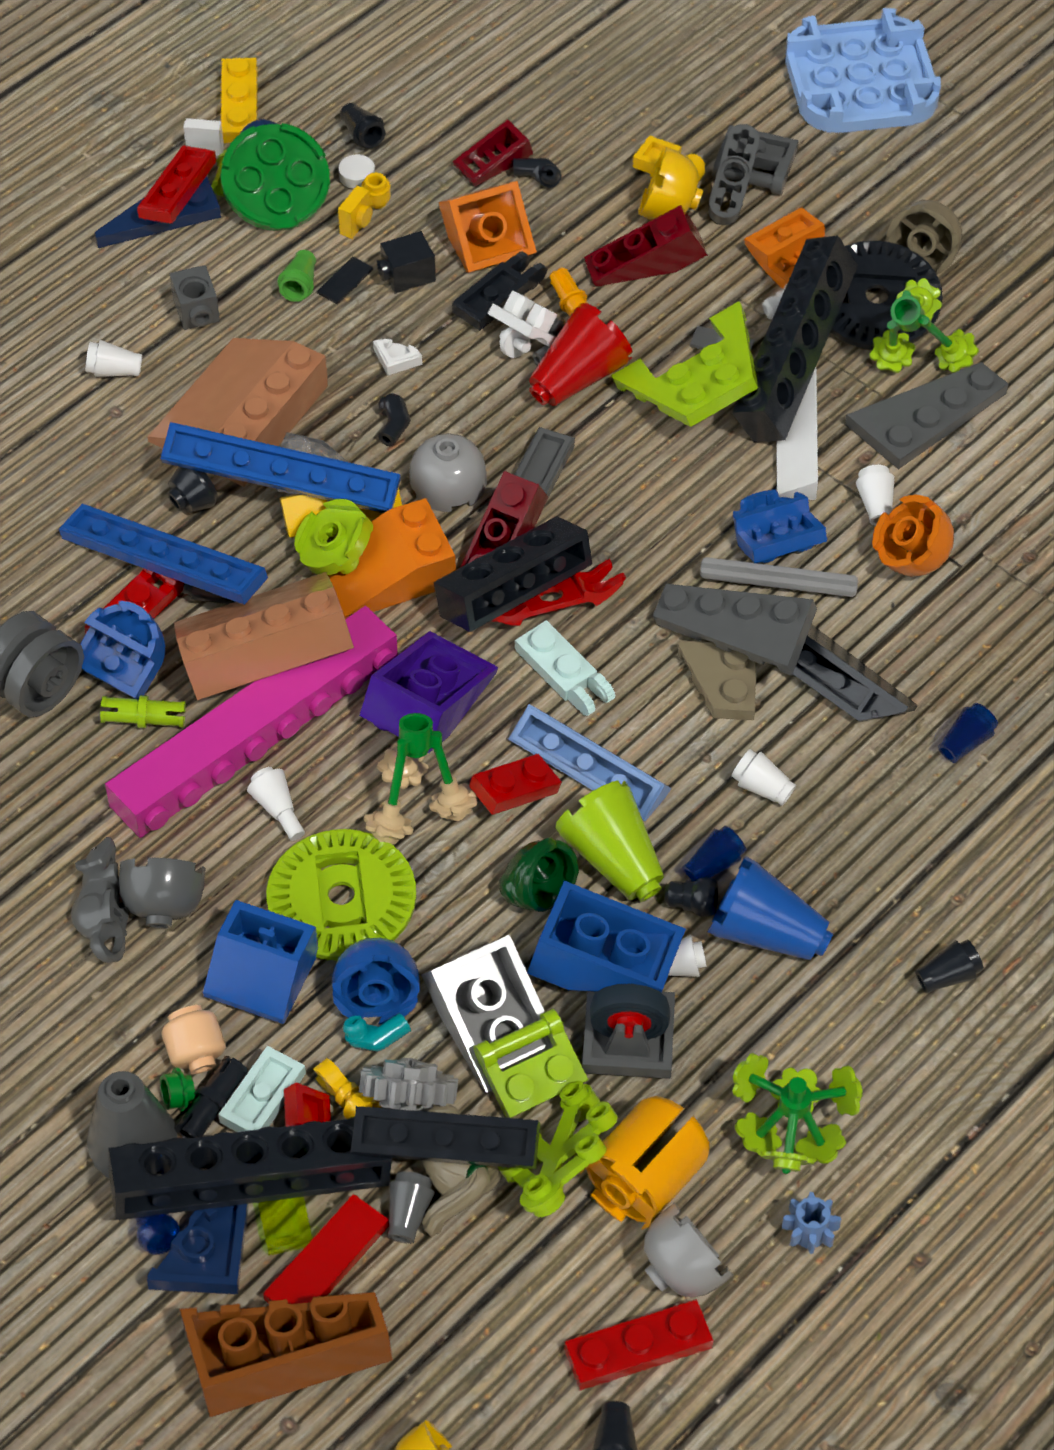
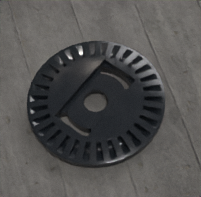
M863 241L845 246L858 267L847 292V303H842L831 333L853 346L873 350V339L878 336L883 337L884 332L889 330L887 323L893 319L890 311L892 304L897 299V295L905 289L909 280H914L918 284L920 279H927L932 287L940 289L941 294L937 300L942 302V287L935 270L919 254L895 243ZM880 288L888 294V299L880 304L872 303L867 299L866 293L870 289ZM941 309L934 313L931 321L933 324L936 323ZM920 327L912 332L900 329L898 334H908V342L914 343L929 331L924 327Z

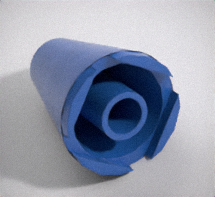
M745 856L738 868L739 872L736 878L732 879L712 919L713 923L707 932L718 938L806 960H811L814 954L822 957L833 936V933L827 930L829 921L754 859Z

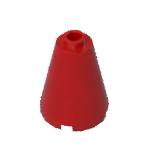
M581 303L574 309L530 376L529 382L532 387L529 388V391L540 404L546 405L548 403L551 406H556L631 361L632 357H629V355L633 351L627 338L612 320L607 324L600 320L597 316L602 311L595 306Z

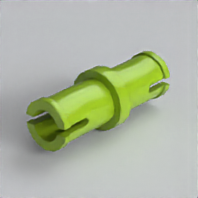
M140 695L139 699L102 696L101 707L118 708V711H100L101 723L137 724L138 728H147V724L184 728L185 717L168 715V712L185 713V701L149 700V696Z

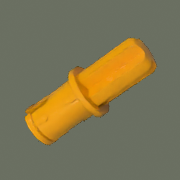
M561 267L557 271L551 272L549 278L560 298L559 307L570 317L577 306L581 303H587V294L584 290L578 289L568 269Z

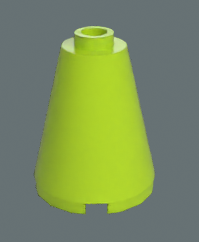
M618 780L612 781L595 789L579 800L582 807L574 815L571 814L569 809L561 815L555 826L559 835L628 900L638 898L640 902H644L662 889L659 883L663 880L664 874L631 788L626 781H623L622 784Z

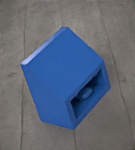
M235 900L217 934L203 996L284 1024L317 958L316 927Z

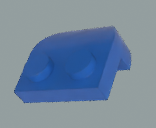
M777 490L758 492L742 499L740 510L733 511L737 545L753 563L771 562L778 556L794 551H807L814 545L827 542L826 527L810 512L808 497L799 492L794 493V498L779 497Z
M119 601V604L105 609L97 608L84 622L90 628L80 643L84 653L82 670L126 695L139 699L140 695H145L164 661L165 641L161 629L148 612L131 602Z

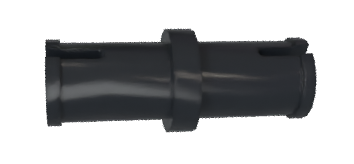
M224 1056L222 1063L205 1086H199L194 1094L196 1100L180 1123L174 1128L179 1136L185 1139L203 1137L237 1086L249 1072L240 1061L233 1057L231 1059L229 1056Z

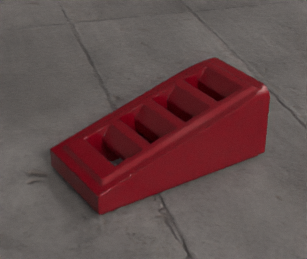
M507 119L452 162L476 187L512 168L513 158H529L533 155L530 140ZM498 150L501 154L496 156L493 152ZM486 156L490 162L486 164L481 158ZM474 162L480 170L475 173L468 166L469 164Z

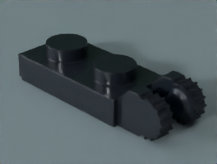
M519 251V253L512 256L505 263L501 262L455 299L452 303V312L480 331L495 319L488 314L492 304L504 308L512 290L521 295L526 294L530 289L533 290L545 278L547 267L539 262L526 270L530 263V256L523 251Z

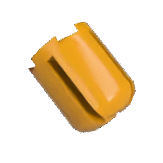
M659 1096L641 1100L603 1141L606 1146V1152L603 1157L597 1162L589 1164L580 1172L581 1175L585 1169L587 1170L588 1176L596 1188L590 1195L607 1213L620 1222L626 1216L638 1222H644L645 1224L641 1229L648 1228L705 1164L709 1155L710 1142L703 1127L692 1116L642 1172L636 1168L685 1109L672 1100Z

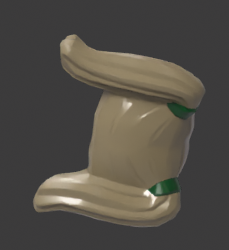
M451 1105L438 1106L427 1111L460 1114L457 1108ZM423 1161L433 1185L442 1195L430 1206L422 1220L424 1231L429 1236L441 1233V1229L448 1219L473 1205L484 1193L488 1194L493 1190L503 1176L498 1167Z

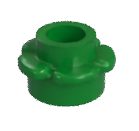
M178 1067L173 1068L172 1073L162 1074L160 1077L161 1098L167 1110L178 1108L182 1112L188 1107L189 1101H194L195 1087L191 1075H184Z

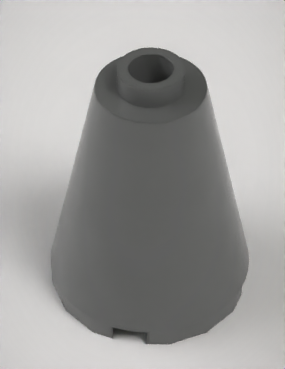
M127 1071L115 1072L108 1075L99 1086L87 1135L88 1152L94 1166L104 1176L109 1178L108 1148L120 1147L128 1143L145 1144L177 1138V1132L174 1129L176 1125L169 1112L137 1075Z

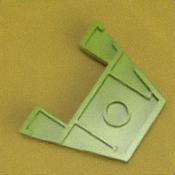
M738 301L709 318L714 330L721 337V341L704 347L697 355L683 363L673 365L666 373L657 378L652 375L640 358L611 375L616 387L623 392L626 389L633 392L635 398L644 403L647 401L654 403L659 411L690 427L756 390L758 385L753 356L749 346L750 337L745 322L747 319L741 303Z

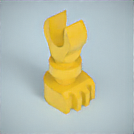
M324 1059L313 1068L319 1075L315 1078L316 1081L327 1093L333 1095L335 1101L344 1108L343 1115L346 1119L355 1116L356 1106L382 1108L379 1106L380 1101L373 1100L374 1097L363 1096V1093L359 1092V1086L355 1082H349L330 1059Z

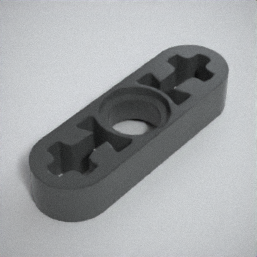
M748 124L734 126L727 136L708 205L709 217L719 225H730L740 216L760 142L758 131ZM741 137L748 139L743 157L736 156L738 142ZM730 167L739 168L743 172L744 178L739 182H731L725 178L724 171ZM725 192L732 193L729 204L730 208H728L727 212H721L720 205L723 203Z

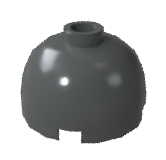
M135 858L127 859L120 863V897L124 906L133 915L146 918V926L152 928H171L172 920L186 918L197 908L204 890L206 868L202 866L195 871L196 863L169 858H148V863L145 866L135 867Z

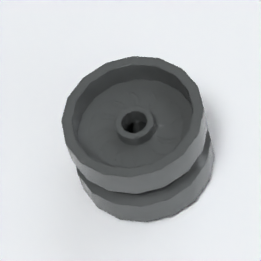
M23 611L9 618L0 626V697L6 698L10 705L27 717H38L49 712L66 697L75 685L83 665L84 653L82 646L61 630H56L54 625L35 611Z

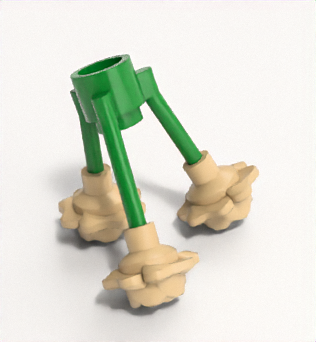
M411 713L403 716L399 720L397 752L387 749L384 759L378 762L377 769L383 772L382 780L384 782H391L389 799L384 801L383 810L365 815L364 821L366 822V830L370 831L379 842L397 844L405 835L413 834L412 821L404 818L399 813L401 803L398 802L400 788L405 789L410 785H420L421 777L429 769L428 765L423 763V760L430 748L434 750L443 778L440 782L442 791L432 796V803L429 805L430 811L437 812L441 818L460 821L467 814H470L472 808L477 805L478 797L467 783L458 785L457 779L451 775L442 746V732L433 731V721L427 715Z

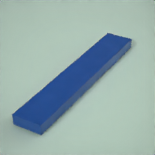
M173 422L169 424L160 458L161 462L323 500L347 499L354 502L359 508L385 513L394 507L401 479L398 473Z
M81 504L58 529L64 540L244 605L268 579L264 567L85 504Z

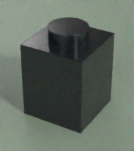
M422 231L380 243L381 259L377 260V269L382 281L388 280L394 294L436 282L435 255Z

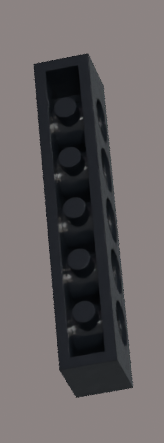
M838 235L806 239L754 360L758 388L737 400L732 414L753 442L786 440L858 265Z
M355 1116L344 1120L328 1122L311 1121L303 1125L278 1128L269 1126L253 1131L237 1133L220 1132L212 1136L187 1139L177 1137L162 1142L128 1143L120 1147L108 1148L109 1181L115 1221L389 1186L392 1158L354 1155L351 1152Z

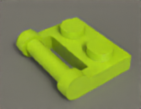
M554 1009L540 1014V1020L494 1042L489 1043L485 1040L473 1047L475 1056L506 1118H514L559 1096L562 1089L571 1082L582 1081L584 1084L589 1080L564 1031L562 1020ZM548 1036L553 1048L503 1072L501 1071L497 1059Z

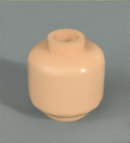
M192 1005L172 1012L168 1016L169 1022L164 1025L161 1031L171 1064L180 1069H189L192 1075L204 1073L216 1067L215 1059L220 1057L226 1049V1043L216 1015L209 1010H203L201 1005Z

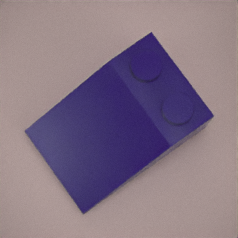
M429 631L371 675L359 716L372 722L377 728L389 731L399 737V720L407 714L421 713L432 719L433 731L442 732L443 742L451 735L496 675L498 667Z

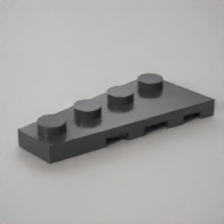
M980 362L846 414L845 425L899 470L1006 395L1009 384Z
M665 584L653 618L658 626L698 641L702 638L714 642L717 648L728 652L731 650L746 654L751 661L762 665L765 662L778 666L781 672L792 676L817 607L813 599Z

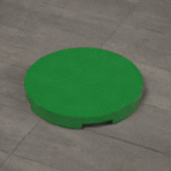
M285 123L281 125L252 126L240 133L225 152L221 167V186L224 196L232 210L244 221L255 227L271 231H284L299 227L312 219L326 200L330 186V172L325 158L326 155L312 136L296 126Z

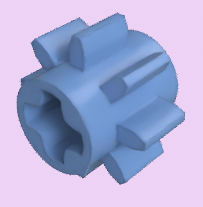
M810 1192L808 1198L800 1202L793 1198L790 1200L789 1211L791 1214L783 1216L782 1229L792 1230L790 1240L792 1247L799 1244L804 1248H808L809 1253L813 1254L815 1248L822 1244L830 1248L833 1246L834 1234L832 1231L839 1230L841 1217L831 1215L833 1204L831 1199L824 1201L815 1197L813 1192Z

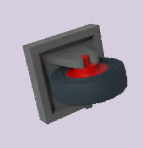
M615 984L604 987L598 992L587 991L582 1062L585 1073L671 1079L675 992L661 993L651 987L638 984Z

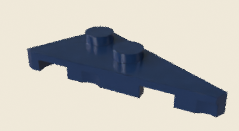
M206 176L173 224L139 218L137 207L144 199L142 198L100 227L94 234L98 248L221 218L220 206Z
M249 1204L195 1210L189 1218L188 1226L180 1231L171 1242V1250L157 1269L152 1268L148 1273V1290L238 1295Z

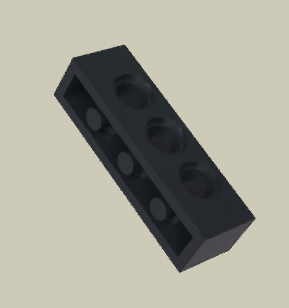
M555 516L434 582L440 617L471 632L593 565L588 531Z

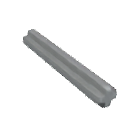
M709 557L702 559L700 576L704 579L848 597L856 595L858 578L855 575Z

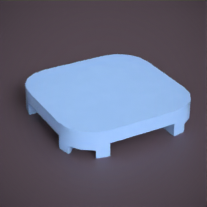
M883 8L882 18L874 20L818 25L815 15L802 18V25L787 35L786 66L798 108L804 120L814 128L825 132L844 133L910 126L922 123L933 116L938 107L941 81L940 76L935 77L923 41L924 27L920 20H916L913 23L909 19L896 16V9Z

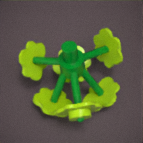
M754 1053L749 1054L747 1059L739 1063L734 1071L733 1082L735 1085L732 1091L733 1095L747 1103L755 1097L757 1089L763 1088L769 1091L773 1098L779 1100L778 1108L769 1118H759L755 1113L749 1112L744 1118L739 1119L735 1123V1130L742 1137L744 1147L749 1151L757 1152L765 1159L772 1160L773 1168L782 1170L784 1174L800 1172L801 1165H813L816 1161L826 1164L835 1160L838 1150L846 1145V1140L842 1136L840 1126L828 1124L821 1129L817 1126L811 1113L814 1108L813 1103L830 1098L834 1103H837V1110L841 1115L849 1114L853 1116L859 1113L863 1092L861 1083L855 1076L853 1068L847 1065L833 1069V1081L830 1083L829 1089L820 1090L816 1087V1073L806 1068L801 1069L798 1073L794 1068H786L782 1073V1079H777L774 1082L766 1080L764 1073L768 1068V1058ZM785 1116L788 1118L784 1152H778L776 1150L782 1146V1140L776 1135L777 1127L775 1124ZM804 1119L809 1131L807 1132V1137L800 1139L795 1146L798 1120ZM794 1146L798 1154H794Z

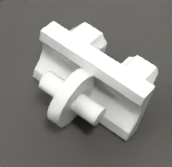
M513 290L504 308L492 304L488 312L489 315L510 326L500 333V348L508 357L517 358L529 352L531 348L530 338L536 339L548 347L551 346L556 338L549 334V331L557 314Z

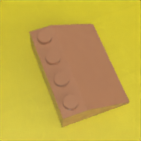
M232 338L149 434L148 442L163 448L169 424L173 422L279 446L328 387L326 356L294 341ZM224 477V478H226V479H228V480H230V481H232V482H234V483H237V484H239V485H241V486H243V487H245L246 484L248 483V482H244V481H240V480H236V479H231V478Z
M327 572L252 596L245 605L234 602L174 622L179 650L197 700L354 648L341 605Z

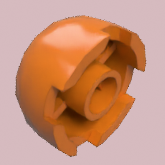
M918 494L904 496L899 499L903 503L895 507L889 515L883 512L874 528L872 545L878 551L881 562L892 571L909 577L928 575L943 565L953 549L955 535L951 519L929 497Z

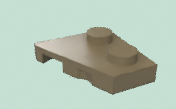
M679 641L678 656L681 661L685 660L692 673L691 680L698 692L704 695L705 705L711 716L717 719L754 720L756 662L749 660L746 654L731 650L728 652L717 648L715 643Z

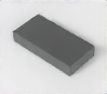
M539 427L514 475L539 484L549 498L575 447V438Z

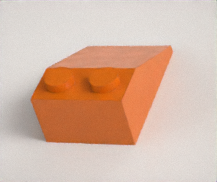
M426 498L389 509L371 521L373 523V531L370 534V539L364 552L359 557V564L356 569L348 574L338 572L328 575L345 619L365 605L372 612L433 593L435 592L434 582L456 570V556Z

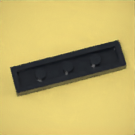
M356 1106L351 1152L354 1155L536 1170L540 1122L530 1119Z

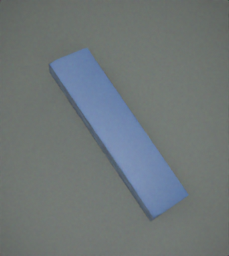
M528 704L508 740L533 755L539 753L545 762L593 791L612 781L618 780L620 784L626 781L631 788L643 821L650 817L671 790V787Z

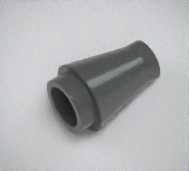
M401 1171L396 1174L395 1181L390 1182L389 1231L387 1236L389 1239L408 1244L415 1242L418 1228L434 1195V1191L431 1189L432 1181L429 1177L415 1172Z

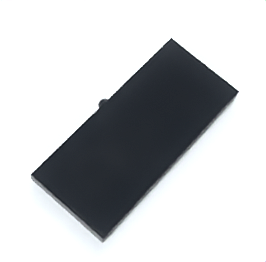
M352 256L317 290V294L338 305L373 271V267Z

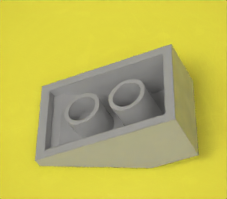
M510 934L421 974L439 1016L484 1093L492 1089L475 1056L473 1047L485 1040L489 1043L494 1042L540 1020V1014L545 1012ZM545 1036L497 1059L503 1072L553 1048L548 1036Z

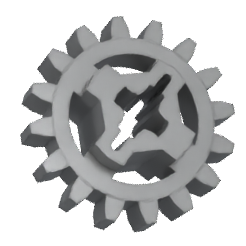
M413 1058L385 1059L384 1066L372 1065V1068L363 1067L360 1074L359 1092L363 1093V1096L374 1097L373 1100L380 1101L379 1106L428 1111L433 1108V1105L446 1106V1103L454 1104L457 1096L458 1079L454 1078V1075L443 1074V1071H437L438 1065L421 1062Z

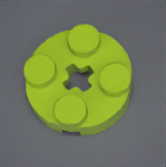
M334 499L324 503L323 505L326 509L320 511L317 515L313 512L307 515L300 524L295 536L294 545L295 550L300 555V561L317 575L327 572L328 575L338 572L348 574L355 570L359 564V557L364 552L369 542L370 534L373 531V523L354 502L347 499ZM337 534L331 542H327L329 537H334Z

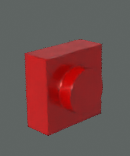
M296 1082L284 1089L286 1126L303 1125L311 1121H331L329 1094Z

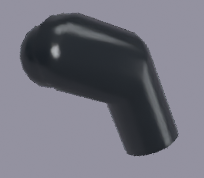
M513 158V176H531L542 186L548 188L555 187L560 183L561 171L549 159Z
M395 393L382 396L378 402V409H384L382 415L388 418V422L378 434V438L384 445L389 447L394 446L409 426L411 420L405 400Z

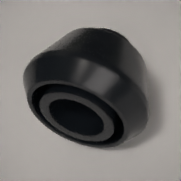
M178 466L168 482L170 490L167 492V496L179 511L185 509L189 513L211 508L216 503L218 497L217 490L205 472Z

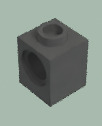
M206 265L169 273L173 301L184 330L220 322L217 295Z

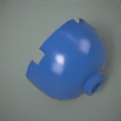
M379 937L366 938L355 942L340 955L334 967L332 975L333 1002L341 1014L348 1018L351 1016H361L362 1019L365 1017H381L378 1025H382L399 1013L405 1017L415 1008L418 1002L417 995L420 991L416 962L403 946L393 940Z

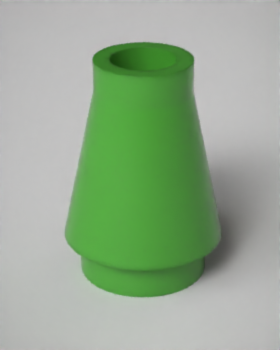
M308 250L298 251L293 260L278 277L279 291L289 301H302L313 292L316 257L312 252Z

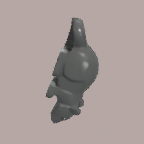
M109 836L92 848L86 859L75 863L76 869L83 872L82 889L72 907L71 918L77 931L90 940V948L95 956L103 962L113 963L120 961L125 952L126 925L129 910L124 906L123 902L120 903L118 863L115 860L116 846L113 839ZM115 937L114 947L110 951L104 942Z

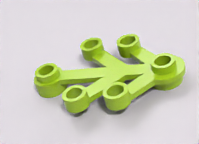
M582 1081L571 1082L560 1092V1106L564 1111L551 1145L542 1139V1135L539 1133L537 1160L543 1164L540 1174L535 1175L529 1169L498 1167L507 1182H515L523 1189L520 1196V1204L527 1212L533 1213L536 1217L551 1215L562 1206L565 1200L563 1186L589 1164L595 1163L603 1157L606 1152V1146L598 1135L609 1130L617 1122L618 1116L608 1102H600L591 1086L583 1084ZM587 1119L589 1123L574 1134L578 1122ZM577 1153V1156L561 1167L564 1162Z

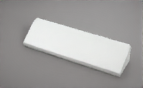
M816 368L786 440L776 441L777 491L779 497L794 498V493L799 492L807 496L808 500H816L818 485Z

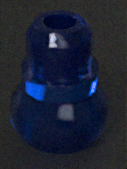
M168 1214L135 1218V1224L138 1229L137 1240L143 1250L154 1255L164 1254L171 1250V1242L180 1232L176 1219Z

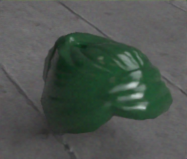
M545 838L542 841L530 842L522 847L510 860L505 873L499 879V890L509 904L529 911L545 912L553 908L563 882L567 881L574 885L576 883L579 873L576 854L569 845L560 840Z

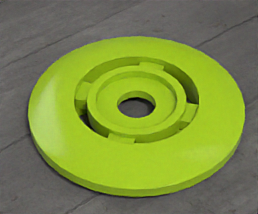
M334 829L304 838L289 848L279 858L268 880L266 901L268 911L315 926L318 943L316 957L337 961L349 946L360 940L380 937L395 941L407 927L415 910L416 882L408 861L391 843L379 842L372 833L360 830ZM346 885L353 889L355 895L349 903L339 905L329 899V892L336 886Z

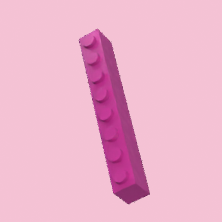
M365 605L345 619L354 648L254 681L106 782L105 787L109 807L139 838L151 830L160 829L170 817L184 807L193 806L207 791L218 784L229 781L236 771L251 761L259 760L269 748L282 739L292 737L302 725L315 716L325 714L332 704L345 695L358 691L363 683L371 678V675L398 655L397 635Z

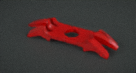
M607 559L593 570L578 572L491 621L521 626L524 619L586 602H592L598 606L611 597L624 584L626 576L624 573H620L608 580L602 581L613 568L612 561ZM551 592L562 595L561 598L555 601H544L541 599V596Z

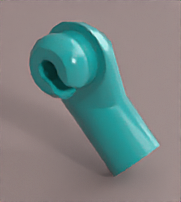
M400 1013L379 1027L366 1024V1021L361 1016H351L343 1024L345 1040L348 1044L355 1048L376 1052L384 1050L411 1032L410 1025Z

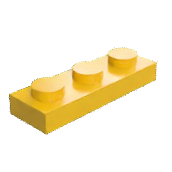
M257 57L222 59L221 124L223 142L231 143L246 125L258 119Z

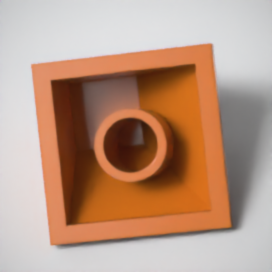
M518 181L438 202L447 236L467 273L506 262L512 256L519 253V251H523L528 255L537 253Z

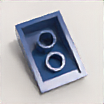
M564 881L537 943L527 974L567 990L598 992L604 987L615 984H638L651 987L662 993L686 929Z

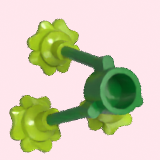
M920 279L918 284L914 280L907 282L905 289L897 295V299L892 304L890 311L893 319L887 323L889 330L884 332L883 337L878 336L873 339L874 348L870 352V358L873 361H877L876 367L879 370L889 369L894 373H899L902 370V366L909 367L912 365L911 356L915 351V345L908 342V334H898V331L901 329L906 332H912L920 327L926 328L940 341L941 346L935 350V355L939 358L940 369L947 370L949 368V371L954 373L964 367L972 366L973 357L979 352V349L974 344L975 336L969 332L965 334L961 329H957L952 335L946 336L931 322L934 313L942 307V302L937 300L941 291L938 288L932 287L927 279Z

